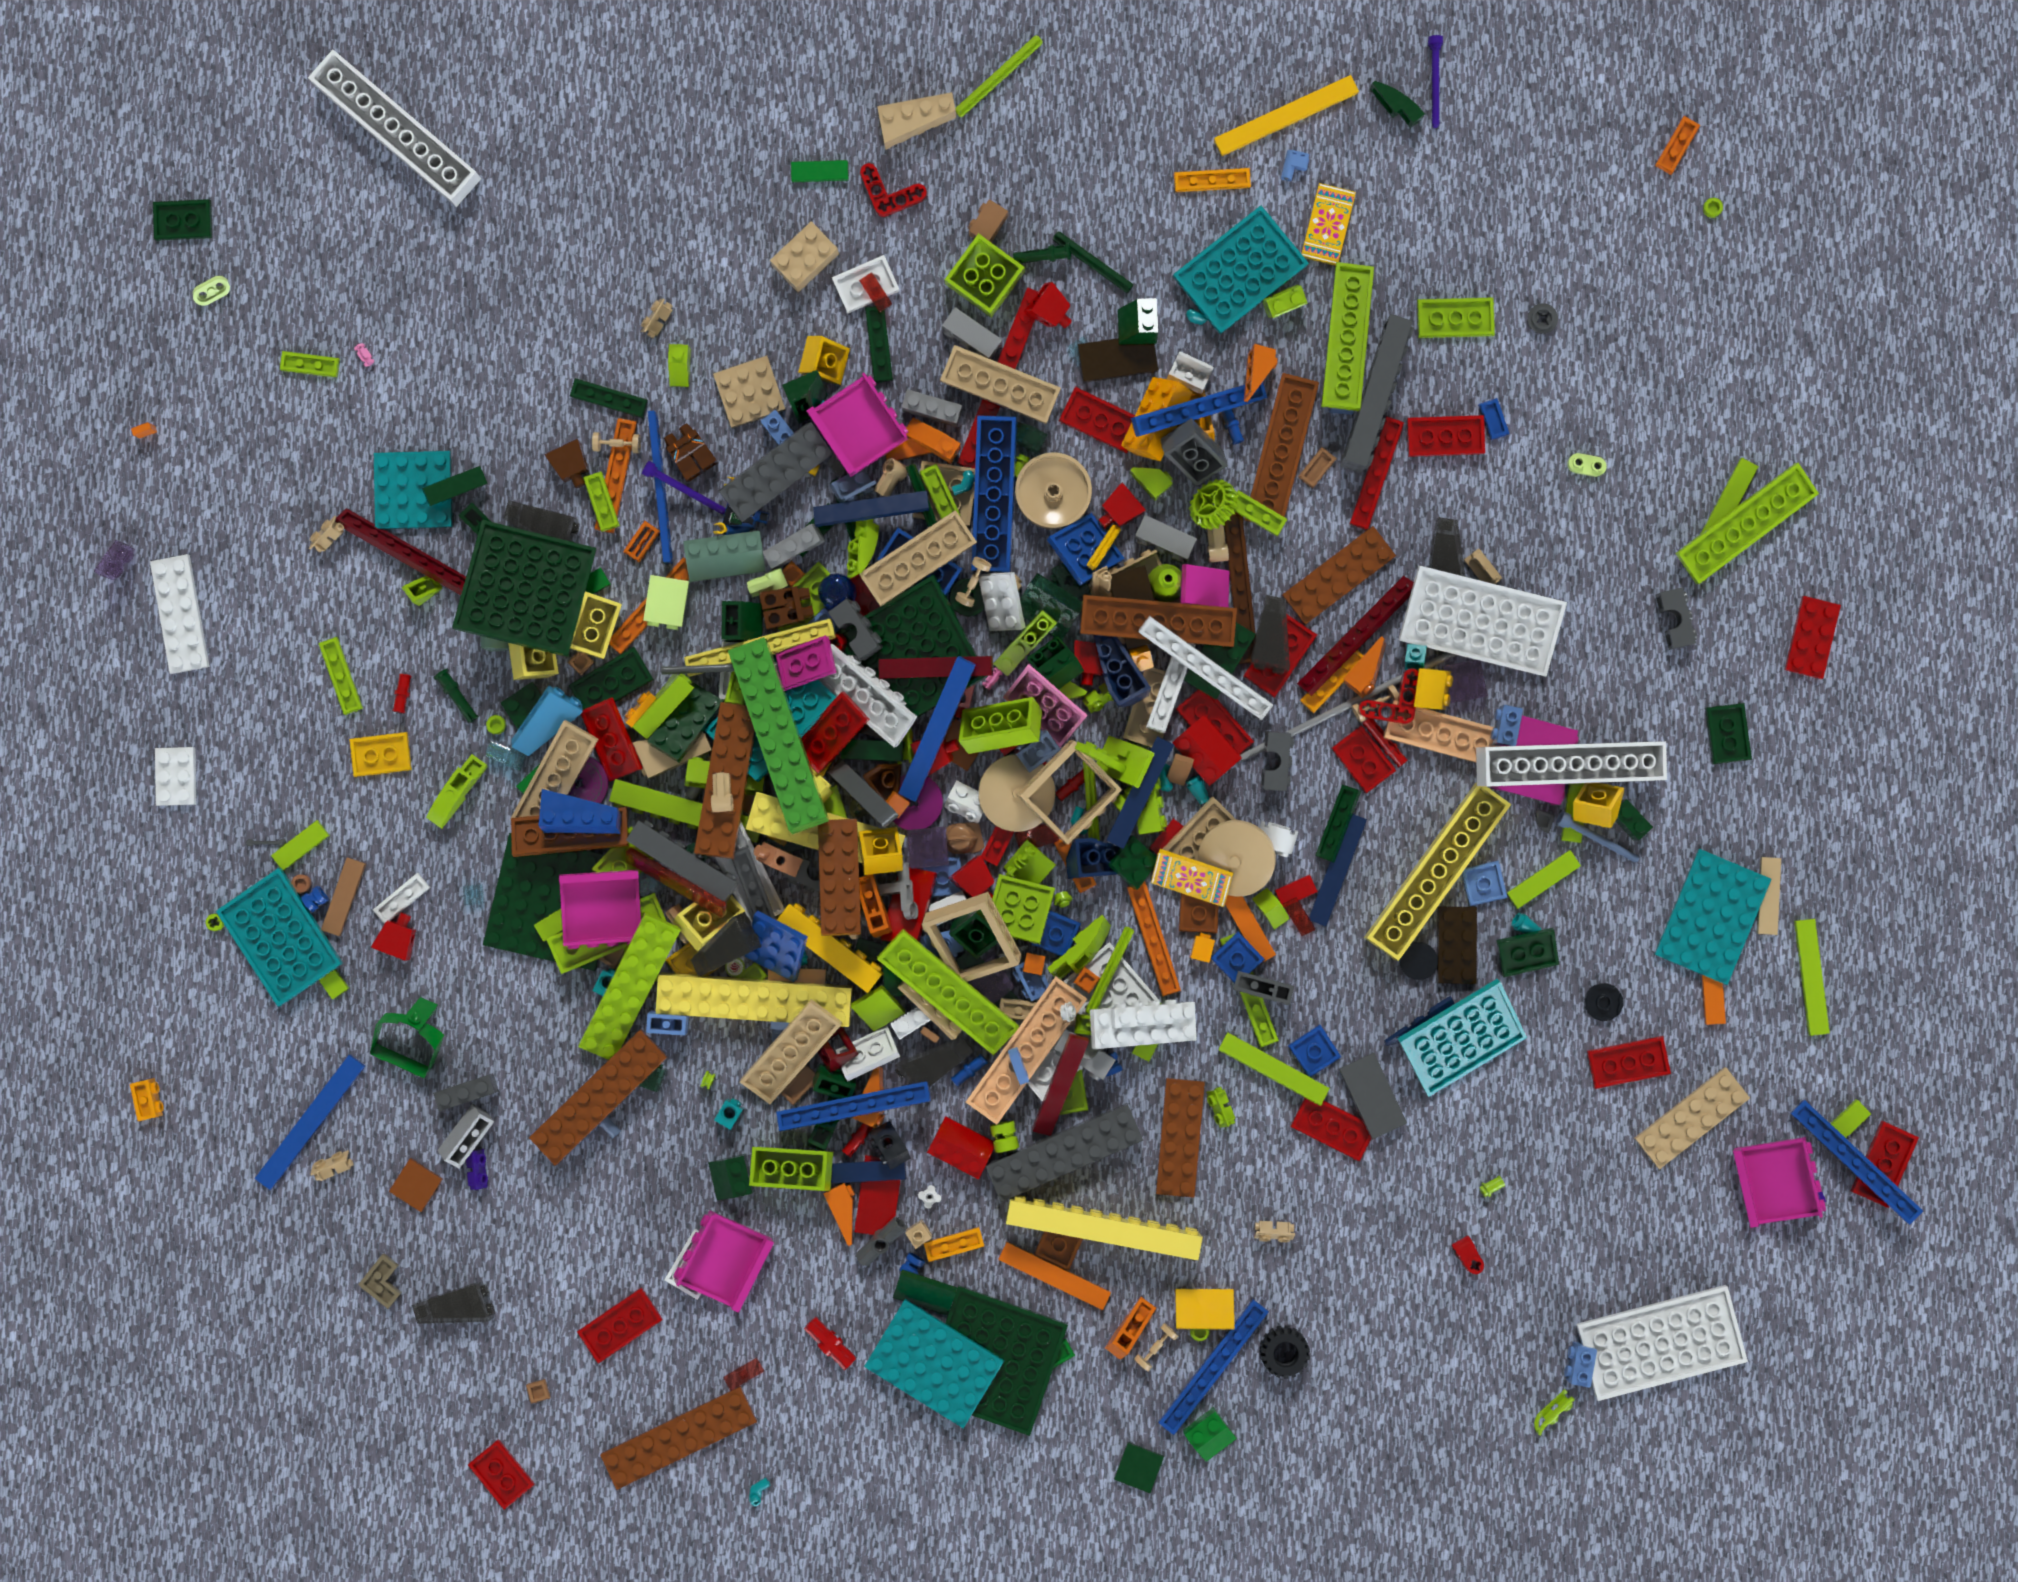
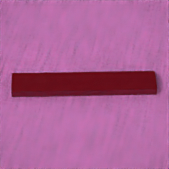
M993 656L962 657L976 664L971 676H993ZM957 657L879 659V679L949 677Z
M1069 1034L1033 1124V1132L1051 1136L1089 1043L1087 1037Z

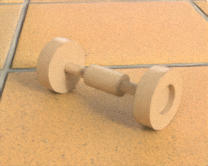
M594 432L592 436L593 451L600 452L601 444H609L611 447L630 445L632 446L633 453L640 454L641 436L640 434H634L632 442L624 441V439H610L607 441L601 440L600 432Z
M974 557L972 565L978 569L972 575L967 585L968 590L966 594L958 592L955 597L959 603L968 607H972L975 602L974 598L969 596L971 590H974L980 578V571L989 572L992 566L988 561L979 557Z
M1391 685L1387 687L1388 696L1380 697L1374 701L1385 702L1389 699L1398 701L1399 693L1395 686ZM1356 703L1351 707L1357 720L1361 723L1366 718L1359 714V705ZM1367 706L1362 710L1367 711L1369 709L1373 710L1374 708H1370L1369 706Z
M1163 1323L1160 1327L1165 1332L1164 1336L1153 1344L1149 1349L1148 1355L1143 1358L1137 1354L1134 1358L1148 1372L1152 1368V1365L1148 1362L1149 1358L1160 1350L1164 1345L1165 1339L1169 1336L1176 1340L1179 1336L1166 1323Z

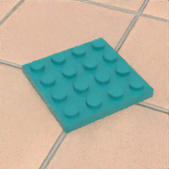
M451 451L374 453L375 527L378 529L453 527L452 498L429 506L422 490L426 486L452 476Z

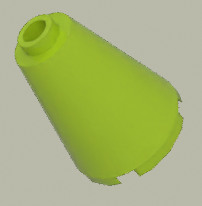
M1162 564L1150 572L1148 578L1153 597L1156 600L1172 602L1181 596L1182 572L1174 565ZM1165 578H1169L1171 582H1166Z

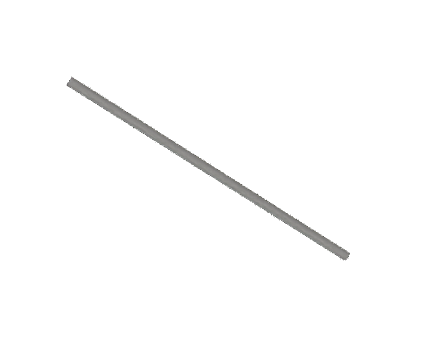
M1445 652L1427 661L1425 668H1432L1457 655ZM1412 672L1410 675H1407L1408 679L1414 677ZM1403 674L1375 687L1364 698L1357 696L1286 732L1291 733V737L1332 718L1352 708V705L1360 704L1362 701L1386 691L1387 687L1400 684ZM1264 743L1240 754L1242 757L1241 761L1243 762L1265 751Z

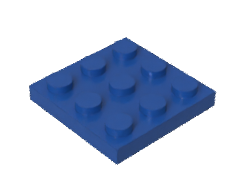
M1092 513L1054 533L1047 539L1079 586L1090 581L1093 572L1105 566H1108L1109 570L1125 559L1113 543L1095 570L1087 567L1088 561L1107 534Z
M757 911L753 916L745 957L795 982L798 979L808 936Z

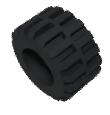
M1286 1325L1285 1327L1277 1326V1329L1271 1328L1270 1333L1264 1334V1340L1260 1342L1261 1348H1259L1261 1360L1271 1374H1275L1278 1378L1283 1376L1284 1379H1288V1376L1294 1378L1298 1372L1301 1374L1303 1372L1302 1369L1308 1366L1307 1360H1310V1348L1303 1335L1297 1329H1292ZM1290 1342L1295 1346L1296 1352L1290 1361L1279 1362L1274 1358V1350L1278 1344Z

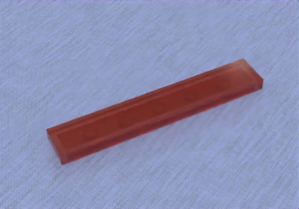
M630 847L626 851V861L628 864L722 919L726 915V902Z

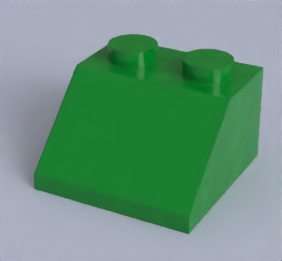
M1214 1407L1183 1429L1185 1437L1206 1462L1237 1439Z

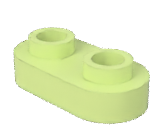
M215 276L196 286L193 290L194 301L198 305L206 306L227 295L230 291L228 280L223 276ZM217 283L223 284L222 286H216ZM200 292L206 293L205 295H199Z
M1581 453L1573 454L1567 462L1569 470L1573 473L1593 477L1602 475L1607 468L1605 460L1601 457ZM1580 460L1581 466H1578L1575 461ZM1598 463L1600 465V469H1596L1594 467V464Z

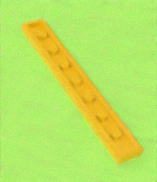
M1349 75L1214 138V142L1222 157L1358 94L1359 90L1352 76Z

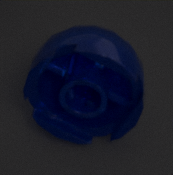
M830 574L819 584L818 597L822 605L829 610L835 608L845 599L855 601L857 596L856 585L852 579L844 574Z

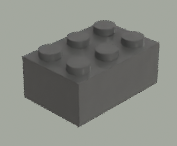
M1192 418L1160 439L1164 455L1196 486L1228 466L1224 451Z

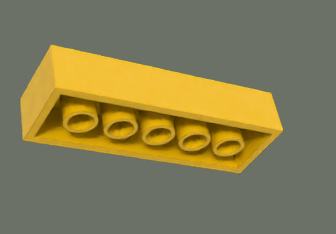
M799 903L789 904L777 921L808 936L806 946L865 992L869 993L883 975L882 967L874 961L872 963L867 961V955L860 950L855 952L850 948L852 944L846 939L841 938L840 940L836 936H821V920L813 914L808 916L804 913L806 909Z

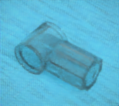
M491 742L487 747L485 757L521 771L526 755L512 747L508 748Z

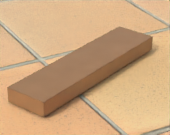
M349 857L346 858L321 928L322 931L341 936L366 863Z

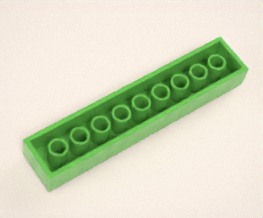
M763 637L728 650L788 830L795 834L828 822L829 818L769 643Z

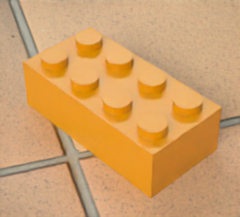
M1153 377L1135 417L1187 402L1193 392L1178 381ZM1131 423L1121 446L1136 456L1161 461L1164 452L1160 439L1175 430L1177 425L1136 437L1133 424Z

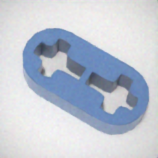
M1018 1047L1008 1050L1019 1084L1022 1085L1030 1082Z

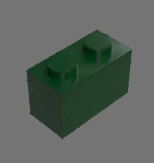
M1627 799L1621 801L1618 817L1615 822L1633 841H1638L1653 826Z
M819 1064L813 1077V1091L837 1099L852 1097L856 1088V1078L847 1082L843 1071L837 1069L829 1072L823 1064Z

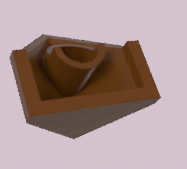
M902 764L878 765L864 774L863 778L886 801L893 791L897 794L899 793Z

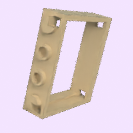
M1069 740L1016 794L1067 845L1069 843L1072 844L1073 839H1078V834L1083 829H1088L1093 824L1092 820L1096 816L1102 815L1107 809L1106 806L1110 802L1113 803L1117 800V797L1120 795L1119 792L1122 790L1092 758L1074 749L1077 744L1074 740ZM1075 752L1109 789L1064 834L1029 797Z
M988 892L925 913L922 927L924 932L928 933L933 948L937 949L940 960L966 982L1019 965L1021 953ZM981 909L1006 956L960 970L936 924Z

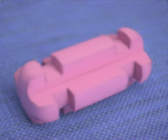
M361 343L355 346L354 350L358 351L357 355L360 360L365 362L364 366H371L374 363V359H371L372 356L368 349L364 348L365 344Z
M997 667L993 668V676H988L985 679L986 681L982 683L988 690H991V686H994L999 676L1002 675V672Z

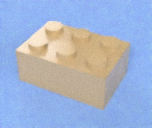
M811 221L770 259V262L774 269L798 293L839 255L838 248Z

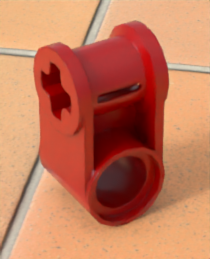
M1468 1235L1451 1244L1453 1250L1455 1249L1456 1251L1455 1254L1467 1271L1472 1274H1479L1483 1271L1484 1262ZM1473 1260H1474L1475 1262H1478V1263H1476V1267H1477V1268H1475V1269L1472 1268V1267H1470V1266H1472V1262H1471V1261H1473Z

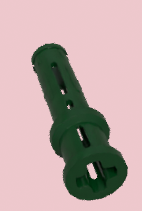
M1069 242L1060 246L1050 245L1044 249L1013 252V259L1020 264L1043 260L1056 262L1057 259H1072Z
M448 668L433 677L442 686L444 694H449L468 724L479 717L458 689L459 684L452 679Z

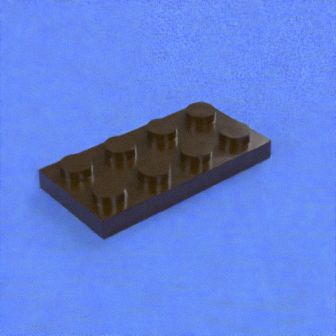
M1437 907V983L1476 984L1477 907Z

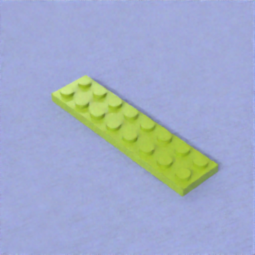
M1336 262L1321 407L1360 411L1374 274L1373 266Z
M1794 463L1675 554L1694 582L1700 584L1819 493L1800 464Z
M646 912L644 913L578 1044L579 1048L607 1060L621 1049L681 931L680 927Z
M904 929L877 956L878 961L993 1056L1019 1028L1015 1021Z

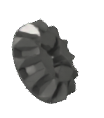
M1537 304L1529 311L1527 322L1530 329H1533L1536 333L1546 334L1556 327L1558 314L1549 304ZM1548 314L1547 318L1545 319V324L1544 322L1537 324V321L1539 319L1538 315L1546 316Z

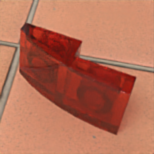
M1046 824L1015 833L1019 848L1026 840L1031 842L1036 848L1059 841V837Z

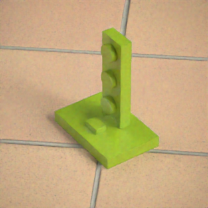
M1110 735L1103 749L1097 748L1096 745L1087 741L1085 744L1077 742L1074 748L1096 760V763L1109 777L1136 788L1140 787L1155 754L1150 750Z

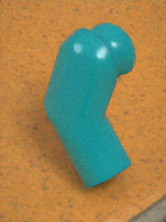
M1189 309L1186 312V317L1191 323L1202 325L1208 321L1203 313L1194 309Z
M767 1477L750 1487L749 1502L752 1506H758L761 1503L762 1491L771 1486Z

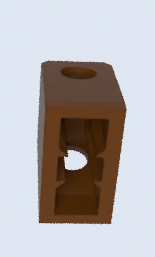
M578 439L545 454V457L565 483L572 480L575 488L585 485L582 474L589 472L582 444Z

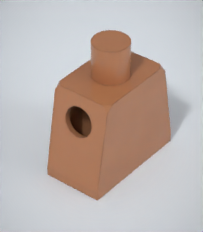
M765 842L762 845H757L754 849L756 860L796 877L803 859ZM782 857L784 858L783 864L780 863Z

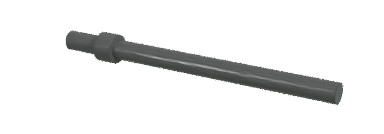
M732 664L661 667L662 675L735 672Z

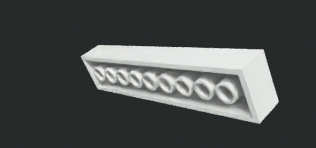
M334 50L326 56L308 77L315 87L454 206L457 207L481 180L475 170Z
M1666 741L1476 747L1477 786L1667 780Z

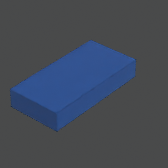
M1498 398L1478 405L1481 414L1484 415V423L1490 440L1510 434Z

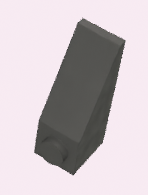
M1238 971L1233 990L1284 1005H1290L1294 986Z

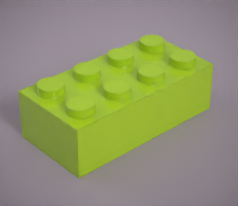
M1034 697L962 710L959 742L968 754L1039 742L1042 709Z
M752 1147L749 1186L830 1191L833 1152Z

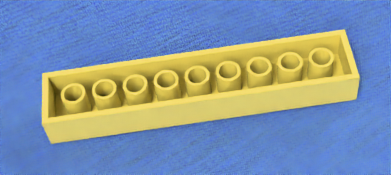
M1476 782L1364 938L1394 960L1399 961L1511 804L1487 786H1477Z
M661 972L658 975L656 1014L790 1023L812 999L842 1021L840 1027H849L851 1022L853 986Z
M1022 1195L1010 1198L1006 1216V1224L1193 1260H1199L1203 1238L1197 1229L1185 1227V1230H1182L1175 1224L1167 1223L1166 1226H1161L1158 1221L1147 1220V1223L1141 1222L1140 1218L1129 1216L1128 1219L1122 1218L1117 1213H1109L1108 1216L1103 1215L1102 1211L1090 1209V1212H1087L1080 1206L1072 1205L1071 1208H1066L1063 1203L1052 1202V1205L1045 1204V1200L1038 1198L1029 1201Z

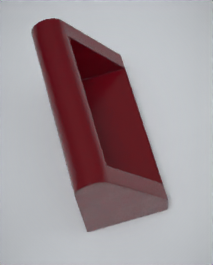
M839 1027L817 1052L829 1072L839 1069L858 1055V1051L843 1027ZM839 1035L848 1051L836 1055L828 1041Z

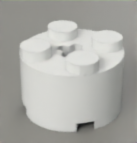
M1261 821L1259 828L1268 835L1277 855L1288 857V854H1292L1298 831L1294 830L1291 833L1289 827L1271 822L1265 825V821Z

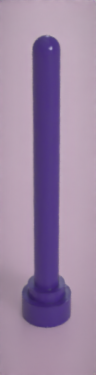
M1432 35L1428 37V46L1432 50V127L1438 128L1440 125L1439 50L1443 46V36Z
M648 460L642 470V475L652 478L654 476L716 512L725 514V507L657 470L658 467Z

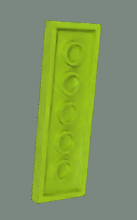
M655 893L640 899L641 919L646 912L666 921ZM563 931L546 938L561 974L628 946L627 942H619L618 946H607V943L599 944V947L588 948L587 945H579L577 949H568L567 946H563Z

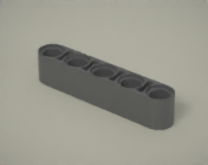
M841 758L826 771L884 829L899 816Z

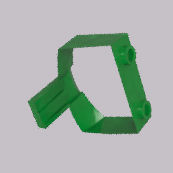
M420 997L407 1014L385 1013L375 1026L370 1054L380 1060L407 1070L416 1076L425 1078L435 1063L444 1037L441 1031L427 1024L436 1011L438 1004ZM401 1022L417 1029L418 1033L435 1050L429 1067L377 1044L382 1024H398Z

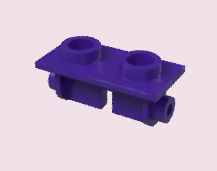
M484 1149L473 1150L466 1159L467 1168H473L472 1172H467L470 1190L487 1188L488 1176L486 1174Z

